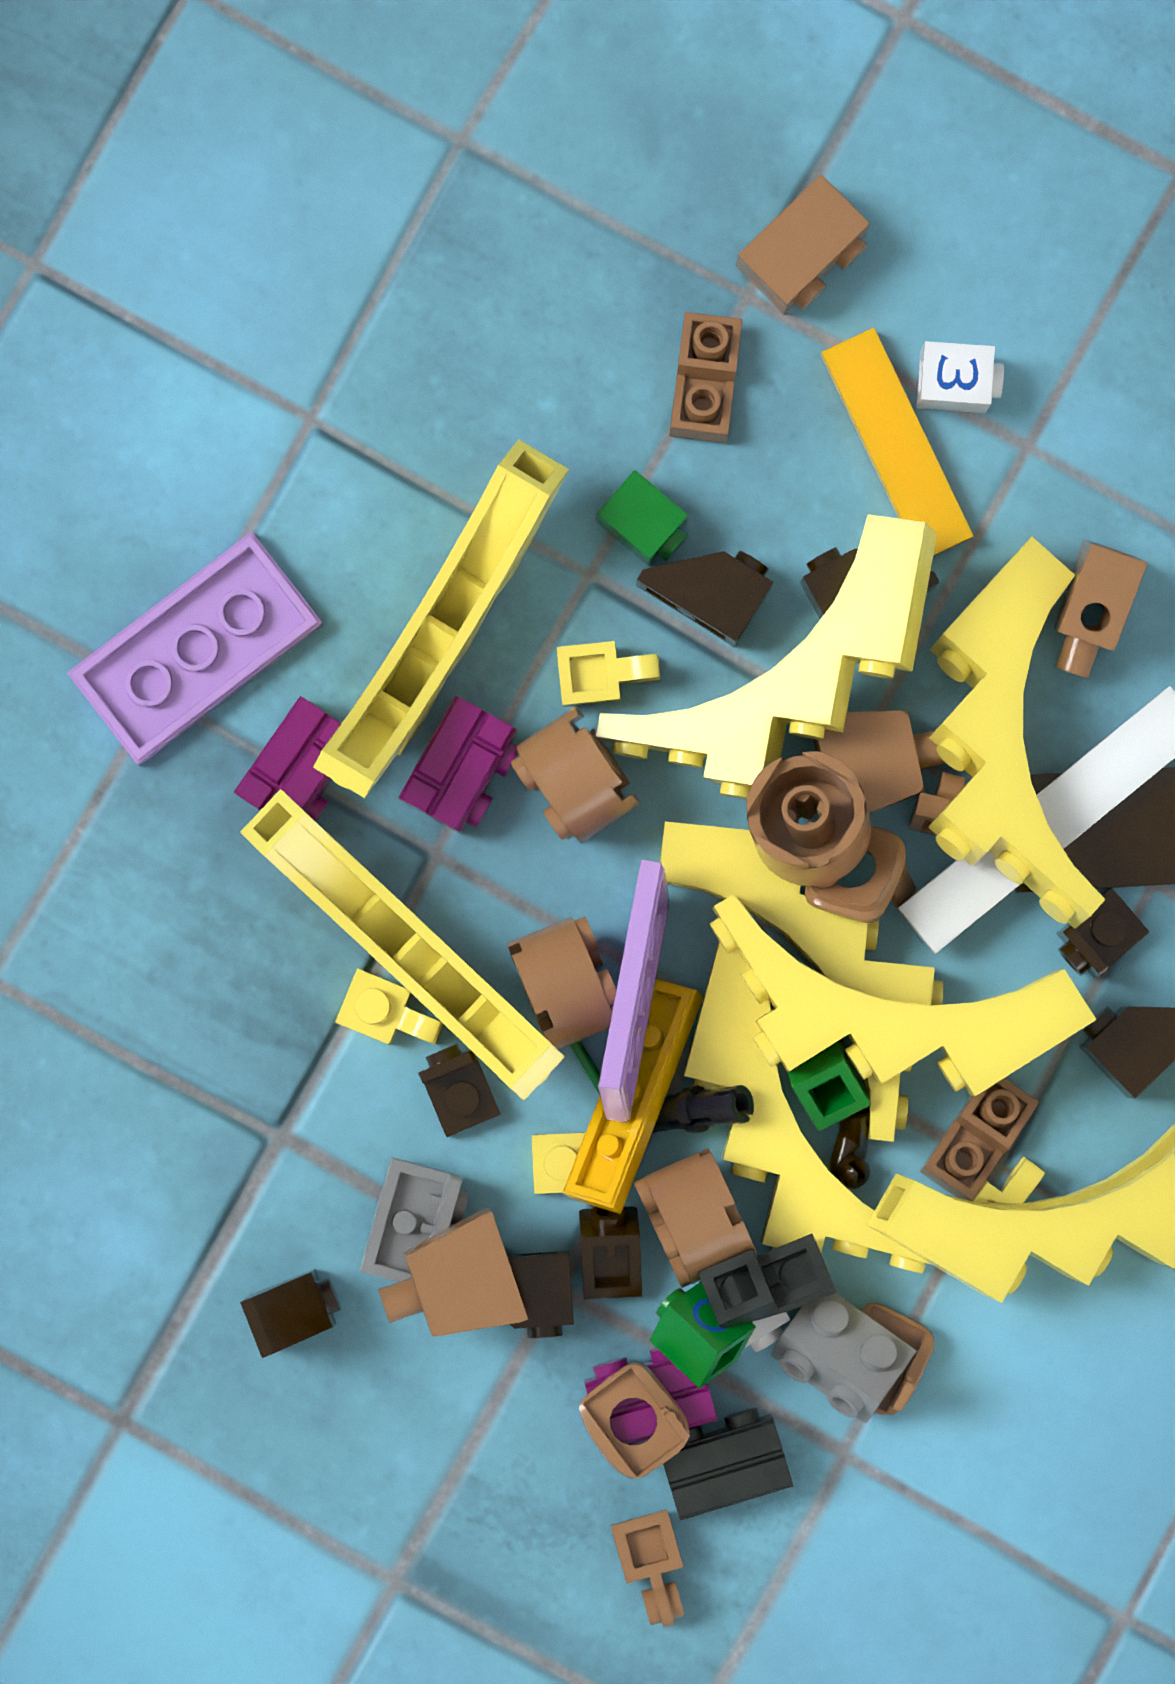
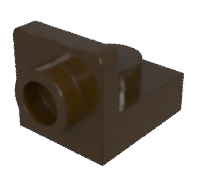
M1113 888L1107 889L1102 894L1105 901L1086 921L1075 929L1068 923L1056 933L1064 942V945L1058 949L1059 953L1080 976L1088 971L1093 978L1101 977L1109 970L1108 967L1149 933V930Z
M455 1044L425 1057L429 1068L418 1074L422 1084L425 1085L446 1138L501 1115L477 1056L472 1051L462 1054L458 1044Z
M596 1206L592 1209L580 1210L579 1224L584 1299L642 1296L640 1231L637 1208L633 1206L623 1207L621 1214Z

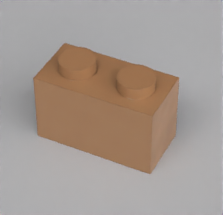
M820 174L737 255L736 267L783 315L795 304L801 310H804L826 288L827 285L821 279L836 264L842 270H845L865 251L868 245L862 239L866 236L870 223Z

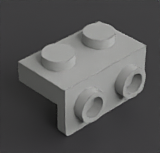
M390 1157L359 1271L396 1282L411 1278L403 1253L449 1228L450 1223L456 1224L463 1219L469 1191L460 1189L462 1178L453 1173Z
M835 1293L802 1306L782 1333L771 1352V1356L779 1362L781 1369L789 1377L798 1382H808L826 1395L831 1406L847 1417H856L862 1422L867 1423L917 1350Z

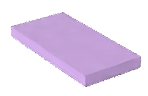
M251 531L77 664L67 674L136 764L140 766L324 624Z
M641 860L598 1086L607 1120L627 1123V1119H630L670 906L665 868L662 867L661 862Z

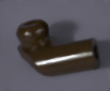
M869 1106L839 1121V1130L829 1161L830 1173L848 1189H857L863 1186L870 1176V1166L864 1161L868 1146Z

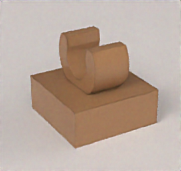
M943 772L941 780L938 781L935 796L920 792L913 807L908 829L937 836L928 826L962 790L966 778Z

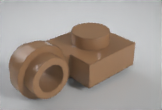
M664 1509L610 1525L626 1583L650 1578L652 1588L641 1591L650 1625L661 1622L663 1628L675 1625V1618L685 1616L675 1581L664 1584L661 1574L683 1568L668 1510Z

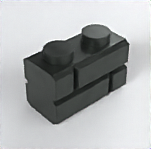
M750 1408L725 1416V1428L705 1434L701 1425L689 1428L690 1435L685 1446L663 1464L680 1521L794 1487L771 1414L760 1417L758 1408Z

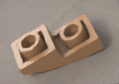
M685 312L669 436L727 443L742 319Z
M1005 1078L977 1096H970L919 1172L957 1198L973 1201L1003 1153L1010 1149L1039 1101Z

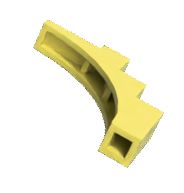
M518 439L498 464L466 526L415 613L363 694L322 749L313 768L332 778L341 787L350 789L363 798L368 795L397 754L399 756L402 754L422 727L447 677L468 651L495 598L517 570L569 471L568 468Z
M868 514L856 558L834 602L806 639L776 666L731 694L689 709L651 715L600 713L596 737L614 744L612 753L631 758L647 759L648 749L669 753L668 762L694 768H702L704 758H706L703 777L721 784L719 794L747 800L748 792L757 775L769 763L781 758L787 724H790L789 734L811 739H824L825 730L843 733L856 663L859 664V673L880 678H893L895 669L913 672L937 532L926 522Z
M1031 536L930 649L938 657L937 663L950 678L958 682L965 681L973 689L929 737L937 745L936 751L946 764L958 771L965 770L972 778L928 828L937 835L935 839L939 847L955 860H965L973 866L989 851L996 858L995 864L1004 876L1017 884L1024 883L1040 897V906L1051 918L1062 924L1068 922L1075 929L1091 917L1105 901V898L1073 865L1050 829L1031 782L1023 740V694L1032 651L1051 608L1075 577V574Z
M280 789L240 831L263 856L391 973L522 1100H525L538 1085L543 1083L551 1071L565 1057L506 999L284 791Z
M665 821L660 862L662 867L665 868L667 884L703 891L722 900L735 894L748 912L783 934L816 968L819 974L841 986L883 1000L929 1006L942 1005L943 981L934 980L935 967L864 960L865 949L876 950L879 920L874 923L858 922L811 906L807 903L805 895L800 894L801 885L781 879L763 863L755 847L750 830ZM912 1065L904 1071L911 1072ZM901 1072L883 1084L877 1083L873 1075L864 1079L871 1103L869 1106L868 1139L894 1142L895 1130H905L908 1095L899 1094Z
M735 894L712 908L718 919L709 925L728 954L738 949L750 968L741 974L748 988L759 1004L769 999L775 1008L755 1021L761 1032L753 1037L756 1045L771 1067L781 1062L786 1071H791L848 1035L853 1045L846 1048L845 1052L863 1080L873 1075L877 1083L883 1084L940 1048L945 1057L937 1061V1064L953 1090L957 1092L964 1087L969 1096H977L1097 1020L1065 969L1056 970L1016 991L973 1003L929 1006L883 1000L841 986L798 962L760 928Z
M718 941L683 1076L694 1078L693 1086L699 1085L711 1090L744 1085L753 1096V1115H748L750 1117L749 1122L730 1124L721 1158L733 1162L731 1174L765 1183L767 1172L777 1174L760 1242L764 1245L772 1246L771 1250L812 1233L820 1252H822L825 1237L835 1239L832 1250L865 1259L867 1258L869 1248L892 1254L889 1265L923 1274L926 1263H930L867 1226L875 1210L862 1203L828 1171L801 1133L782 1091L777 1065L773 1067L769 1065L753 1039L755 1035L761 1032L755 1021L771 1011L770 1000L768 999L761 1004L758 1003L741 976L743 972L750 969L738 949L728 954Z
M1175 1124L1143 1155L1107 1179L1065 1196L1022 1204L981 1203L942 1194L915 1180L895 1174L867 1226L978 1293L1000 1303L1003 1302L1007 1294L1013 1293L1021 1284L1027 1269L1025 1262L1029 1255L1067 1278L1088 1286L1092 1279L1099 1276L1108 1266L1113 1254L1111 1246L1115 1239L1148 1259L1175 1269Z

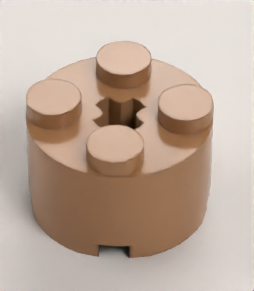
M575 706L518 744L516 748L520 756L510 763L529 791L540 789L551 806L545 809L543 813L562 840L566 838L569 840L574 836L580 843H583L640 805L641 802L637 794H631L625 798L621 789L630 783L603 740L596 737L595 729L593 728L588 732L586 727L580 730L576 725V722L585 716Z
M802 752V755L784 760L782 757L769 763L753 781L746 800L748 827L761 860L775 875L797 885L828 888L859 864L869 846L871 817L863 789L854 772L845 763L822 752ZM816 813L819 814L820 818L816 822L809 821L805 825L799 824L798 820L801 817L810 820Z
M585 916L574 920L573 917L567 918L506 943L542 1034L558 1050L610 1028L616 988L608 969L596 973L595 968L603 966L597 950L598 946Z
M709 1148L699 1153H694L634 1182L681 1288L700 1282L699 1271L752 1249L757 1255L747 1228L735 1206L734 1199Z

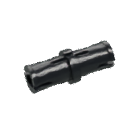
M699 1085L685 1087L677 1094L666 1095L652 1133L673 1129H685L690 1133H700L707 1131L710 1126L749 1122L750 1117L748 1115H753L754 1112L753 1096L744 1085L712 1090L705 1089Z

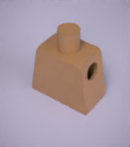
M1083 540L1073 569L1075 577L1067 586L1054 625L1058 632L1066 635L1055 667L1081 677L1089 678L1099 647L1112 651L1115 650L1145 572L1146 561L1100 544ZM1091 603H1100L1104 610L1100 622L1094 626L1083 625L1081 618L1085 607Z
M904 710L847 712L843 733L825 730L824 739H813L817 752H822L839 759L854 772L863 789L869 814L924 792L920 769L946 764L936 751L937 745L929 739L935 730L913 735L908 712Z
M489 1208L470 1215L404 1252L411 1278L378 1289L389 1323L423 1312L432 1336H442L528 1320L493 1213Z

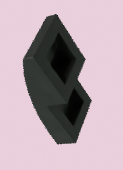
M812 1233L759 1256L752 1249L698 1272L720 1328L771 1317L837 1293Z

